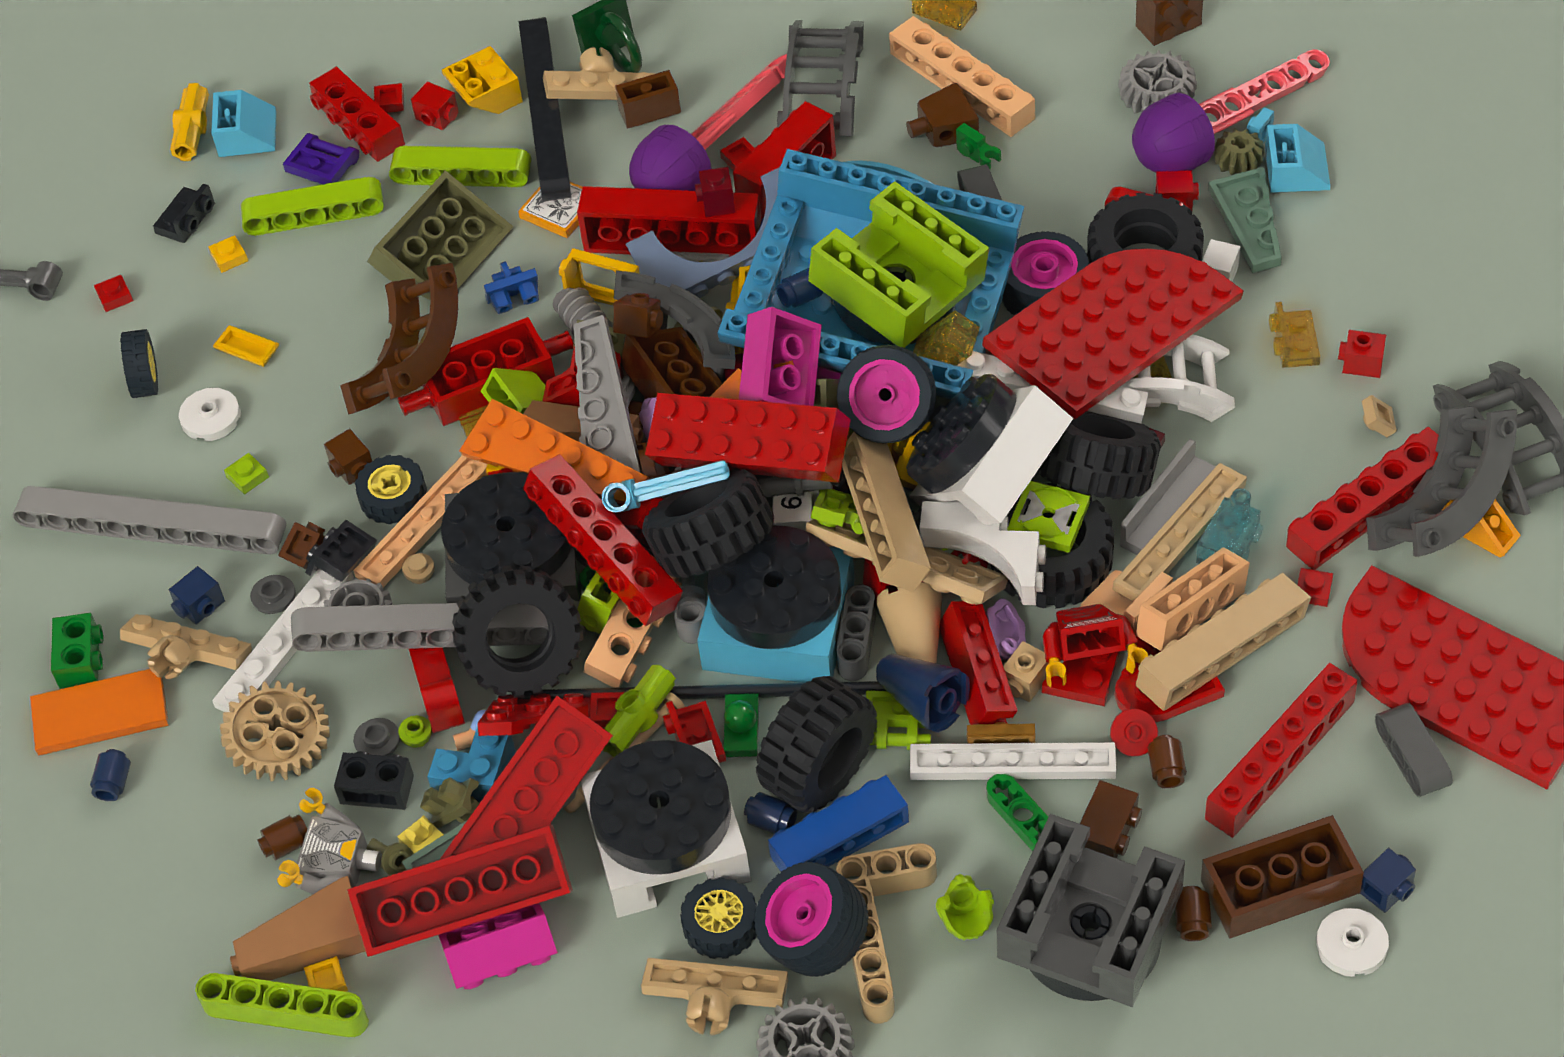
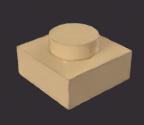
M1373 395L1362 400L1363 420L1370 430L1377 431L1387 438L1397 432L1391 406Z

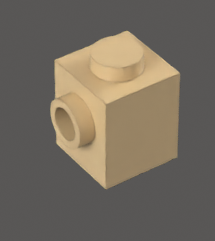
M1024 641L1021 642L1003 667L1013 697H1020L1030 702L1046 679V667L1049 663L1046 662L1045 652Z

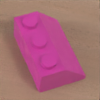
M774 307L748 314L739 400L814 406L822 325ZM789 361H793L794 364H788L781 367L773 368L774 364H780Z
M540 903L439 934L456 989L464 987V989L478 987L484 983L483 979L497 975V977L512 975L517 972V967L531 963L532 966L540 965L549 961L551 955L557 954L554 940Z

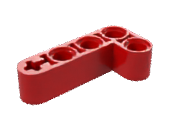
M443 647L409 649L433 733L465 724Z

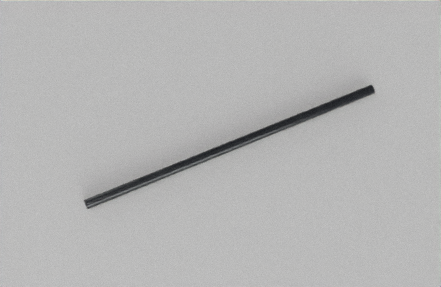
M877 681L842 682L861 695H866V691H886ZM804 683L674 686L670 692L679 699L725 698V695L758 694L759 697H790L795 691H799ZM635 687L542 689L543 693L541 694H549L550 699H555L556 696L563 698V695L569 693H581L583 698H591V693H625L628 690L635 689ZM532 691L524 692V698L517 699H530L533 693Z

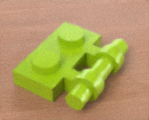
M833 489L820 490L813 506L811 518L816 519L819 524L826 527H836L837 525L842 527L844 523L851 525L856 534H863L864 532L852 495Z
M866 691V698L872 702L877 713V732H873L875 736L870 745L876 746V749H887V746H903L910 750V744H931V734H918V728L925 727L887 691ZM888 727H906L907 733H888Z

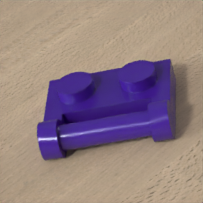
M307 133L283 162V167L287 173L320 184L334 183L340 180L350 165L357 163L360 152L359 149L350 146L344 148L320 140L317 135Z

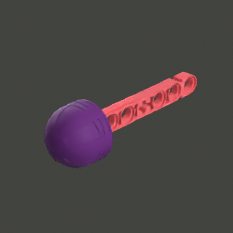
M1317 49L1309 50L1299 55L1297 59H1291L1236 88L1231 87L1200 104L1183 93H1173L1151 104L1141 113L1132 133V144L1138 160L1143 166L1155 173L1156 171H1187L1208 162L1213 155L1215 134L1252 116L1255 111L1303 87L1306 81L1311 83L1321 78L1329 67V57L1323 51ZM1309 60L1317 61L1320 63L1321 68L1313 67ZM1288 71H1296L1300 74L1301 78H1293ZM1267 81L1276 82L1279 84L1280 89L1271 88ZM1225 103H1234L1238 107V110H1230L1229 108H1227ZM1206 113L1213 114L1217 121H1210Z
M787 54L778 57L766 66L761 73L756 75L693 133L690 134L678 126L664 124L654 129L639 143L632 155L629 164V175L634 188L695 191L694 184L700 183L699 171L712 169L710 159L705 150L785 78Z

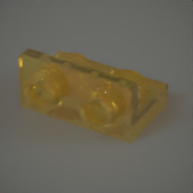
M912 0V13L960 31L977 11V2L974 0Z
M1275 302L1274 313L1269 314L1270 332L1276 333V337L1273 339L1275 356L1280 355L1282 368L1320 365V352L1311 310L1284 312L1282 302Z

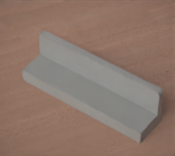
M1192 439L1187 441L1122 521L1121 547L1138 555L1215 468L1214 465L1195 456L1196 441Z

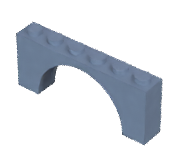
M780 167L761 176L766 194L765 216L758 233L744 249L720 261L694 262L681 258L666 249L652 230L626 243L635 264L639 266L640 274L655 277V283L670 287L671 284L677 285L698 298L705 296L710 289L718 285L724 286L733 282L736 276L739 275V267L750 266L777 197Z

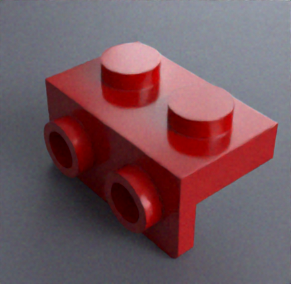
M706 700L676 710L672 701L666 702L668 714L662 717L668 735L674 734L676 741L689 745L712 740L718 762L726 761V755Z

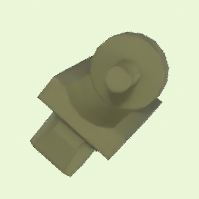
M449 777L442 782L439 791L433 787L425 791L420 808L433 815L431 823L438 829L455 819L463 823L469 819L479 805V802L471 796L473 790L478 788L479 782L469 778L460 783Z

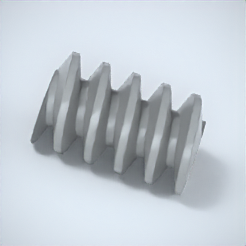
M585 288L563 289L553 299L552 305L554 310L573 335L574 324L577 323V320L585 321L600 315L606 317V314L601 311L600 306L595 303V300ZM607 319L608 326L613 327L612 322Z

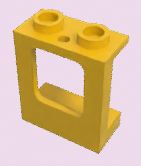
M572 248L568 257L562 260L559 267L563 289L585 288L595 301L612 306L617 301L614 299V290L586 282L583 278L580 262L610 269L615 273L617 270L640 274L638 265Z

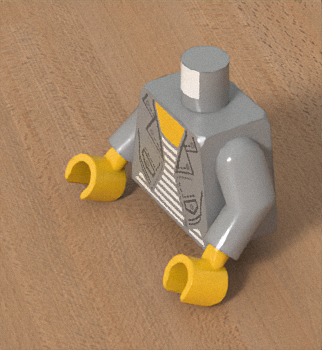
M307 789L305 795L313 799L314 804L302 799L299 803L300 809L305 813L316 811L317 816H311L297 863L292 860L283 861L279 866V870L289 875L281 873L277 878V882L282 887H288L292 883H296V888L314 894L336 880L348 876L352 887L357 885L361 870L378 871L380 869L381 851L367 850V842L360 827L329 803L322 804L323 797L318 789Z

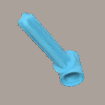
M722 460L637 483L634 479L611 483L602 492V503L611 512L629 511L639 508L642 501L727 480L730 477L729 467L726 461ZM618 488H621L626 493V502L622 506L618 505L614 499Z

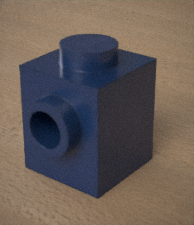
M199 566L195 567L168 589L173 600L171 607L175 613L182 619L187 617L196 625L205 617L210 616L217 607L225 602L219 583Z
M1388 847L1363 871L1360 894L1386 913L1398 900L1404 902L1415 889L1413 882L1416 869L1408 858L1401 854H1396Z

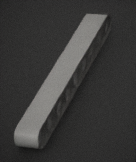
M27 486L23 489L13 512V519L20 525L29 528L258 554H275L278 551L287 526L284 518L270 512Z
M573 600L575 607L578 608L579 602ZM457 603L299 608L291 614L292 644L295 649L305 652L456 647L452 632H454L452 621L453 615L458 613L459 607ZM514 604L499 611L490 621L486 631L488 645H541L547 635L548 623L542 611L533 605ZM580 624V626H581V628H582V630H583V639H584L585 636H586V628H585V626H583V625Z

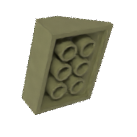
M444 171L374 247L367 262L392 282L415 278L416 284L429 279L427 267L453 263L457 278V289H459L512 230L513 226L447 171ZM430 292L421 295L422 297L431 300Z

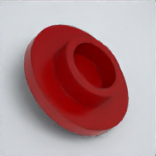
M1128 709L1119 713L1112 721L1110 737L1111 741L1115 742V748L1122 754L1141 756L1148 752V745L1158 737L1156 722L1147 712L1140 709Z

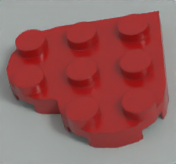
M1137 637L1139 642L1137 647L1144 649L1148 656H1155L1161 652ZM1135 662L1134 673L1128 672L1126 667L1121 671V676L1115 686V699L1121 711L1140 709L1151 715L1155 722L1170 719L1223 698L1225 693L1224 687L1216 676L1163 711L1136 686L1139 674L1138 667L1140 665L1138 662Z

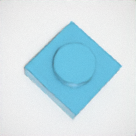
M1264 107L1257 116H1253L1247 125L1249 134L1258 133L1259 140H1262L1264 143L1266 141L1267 125H1273L1274 111Z

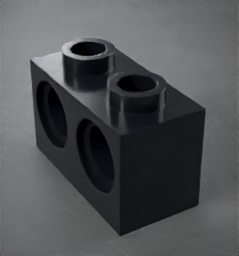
M362 751L356 753L343 752L334 789L339 803L343 805L405 810L414 774L409 759L400 755H371Z

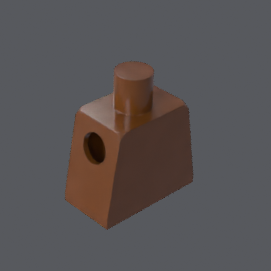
M957 83L951 84L919 100L917 103L918 118L906 122L907 131L911 138L926 134L933 147L956 144V129L963 123L979 132V118Z

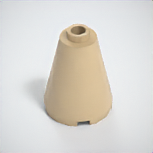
M921 582L914 592L897 587L898 591L888 594V589L882 591L877 596V607L896 654L937 663L942 592L934 590L931 584Z

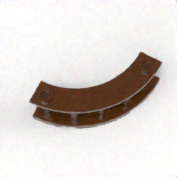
M453 263L427 267L429 279L416 284L415 278L385 284L389 307L388 323L392 324L390 337L385 340L382 351L377 359L378 362L371 370L354 381L340 385L348 415L368 409L380 403L388 396H390L391 400L407 395L428 382L439 370L450 351L457 326L458 289ZM430 292V313L420 317L419 296ZM426 328L422 339L418 343L420 330Z

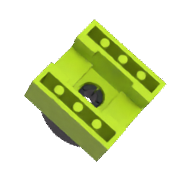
M894 181L870 200L869 209L873 212L872 222L853 238H850L841 230L835 228L811 248L808 281L833 298L838 315L854 332L872 342L897 345L905 348L908 344L923 342L935 336L947 326L954 314L956 304L984 281L989 247Z

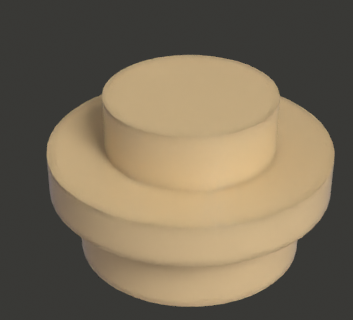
M423 553L409 556L402 565L404 576L415 584L429 581L435 569L432 558Z

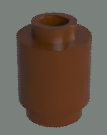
M1171 735L1156 737L1148 745L1152 777L1161 788L1178 787L1184 783V776L1187 773L1182 743Z
M299 814L294 817L289 815L260 830L262 837L257 839V842L265 857L267 858L272 855L276 861L302 847L307 827Z
M1198 886L1183 887L1175 907L1176 930L1180 932V937L1185 941L1204 940L1209 937V930L1212 928L1209 894Z

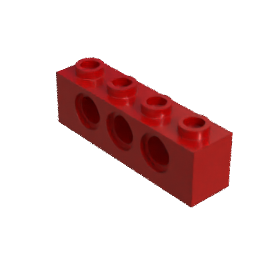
M337 66L309 82L312 93L310 100L317 110L322 109L333 125H339L349 140L353 139L356 141L365 155L369 154L379 162L392 154L397 147L405 146L401 125Z

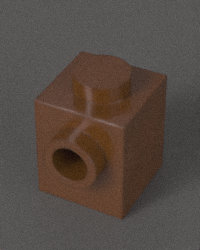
M634 293L631 295L627 294L615 301L613 332L648 338L662 326L663 312L660 310L661 300L649 298V295L646 293Z
M350 428L324 443L329 460L327 463L331 472L336 478L341 476L348 485H351L358 479V473L365 468L364 466L367 463L373 462L368 448Z

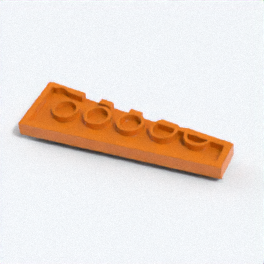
M491 399L459 450L467 458L527 474L530 468L560 454L599 498H602L603 490L611 483L634 479L636 483L649 480L648 476L494 399ZM618 488L615 492L614 499L616 503L624 505L626 502V493L621 488Z

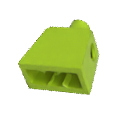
M493 368L481 393L488 402L494 399L523 414L533 400L543 401L545 384L532 371Z
M596 572L582 594L577 610L581 618L580 624L585 626L588 631L601 634L620 597L612 591L609 594L604 590L603 584L606 582Z

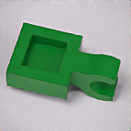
M965 123L956 129L957 150L963 156L969 157L977 163L980 162V166L986 164L989 170L991 169V160L989 158H993L998 162L1001 161V150L987 144L986 136Z

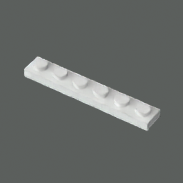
M962 349L958 366L972 369V377L977 379L984 374H993L1011 390L1032 386L996 356ZM1121 386L1087 411L1141 424L1148 392Z
M319 568L212 701L215 708L223 712H230L229 702L239 703V692L249 696V686L255 687L257 691L262 690L263 682H266L269 686L297 651L292 644L291 614L299 608L325 607L323 602L324 600H329L331 590H335L343 582L346 583L355 579L353 571L340 582Z
M1115 742L910 744V780H989L996 774H1008L1014 779H1116Z

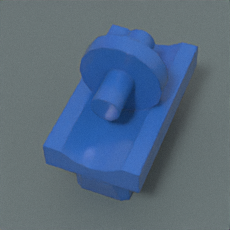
M506 261L499 264L501 272L491 275L493 282L484 285L487 304L492 303L498 314L508 312L513 308L511 296L520 294L524 305H529L539 300L538 275L535 268L522 272L520 266L509 269Z

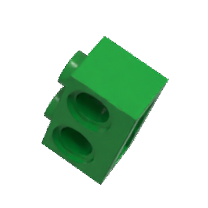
M91 613L52 618L51 672L59 689L98 681V670H103V658L101 651H99V644L104 642L103 629L100 624L96 625Z

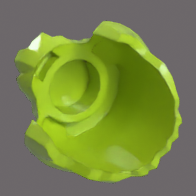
M958 874L949 883L944 896L937 899L936 910L948 932L955 937L963 940L978 939L988 930L992 923L993 894L990 890L980 891L972 880L971 875L964 876Z

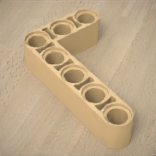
M924 843L846 856L836 866V871L845 878L850 876L859 877L849 881L860 891L867 905L869 918L865 936L872 938L863 941L856 955L852 957L863 1014L866 1019L875 1024H882L890 1020L894 1014L895 1006L893 987L874 897L925 888L935 882L937 878L936 853L930 845ZM917 864H926L927 866H925V867H916L915 865H917ZM883 870H892V871H893V872H891V873H889V874H883V873H881V871H883ZM869 967L878 968V970L874 972L864 971L866 968ZM882 998L885 1000L883 1003L874 1004L871 1002L873 999Z

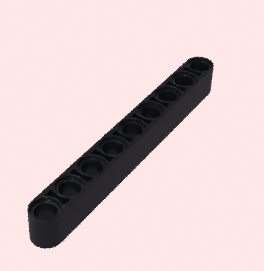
M546 17L521 20L518 22L542 200L547 202L572 198L558 99H547L543 83L544 71H554Z

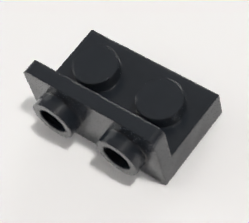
M202 184L197 191L183 187L154 223L155 234L185 243L190 235L197 230L204 217L213 209L215 202L209 185Z
M345 520L337 529L332 527L328 531L321 545L315 544L306 557L309 564L305 573L311 577L320 568L342 582L374 549L377 539L348 520Z

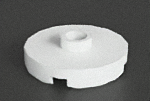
M206 388L196 391L186 398L180 407L178 417L183 431L190 438L196 440L197 438H204V441H214L225 437L236 428L237 420L241 417V410L236 397L230 391L221 388Z
M1344 908L1330 913L1322 920L1316 935V945L1319 951L1318 954L1327 967L1341 975L1355 977V974L1365 973L1367 975L1373 973L1383 964L1389 949V939L1383 923L1373 914L1361 909ZM1348 937H1355V938H1357L1359 941H1357V942H1351V941H1349L1347 938H1348Z

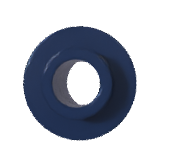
M809 268L784 278L781 284L777 285V295L786 308L790 306L796 308L822 296L823 291L808 281Z
M109 749L98 755L90 782L91 794L95 798L103 801H116L118 796L123 793L131 761L124 752Z
M758 792L755 797L750 796L744 808V815L747 816L748 824L774 834L783 828L794 826L798 813L797 809L791 807L785 801L763 792Z

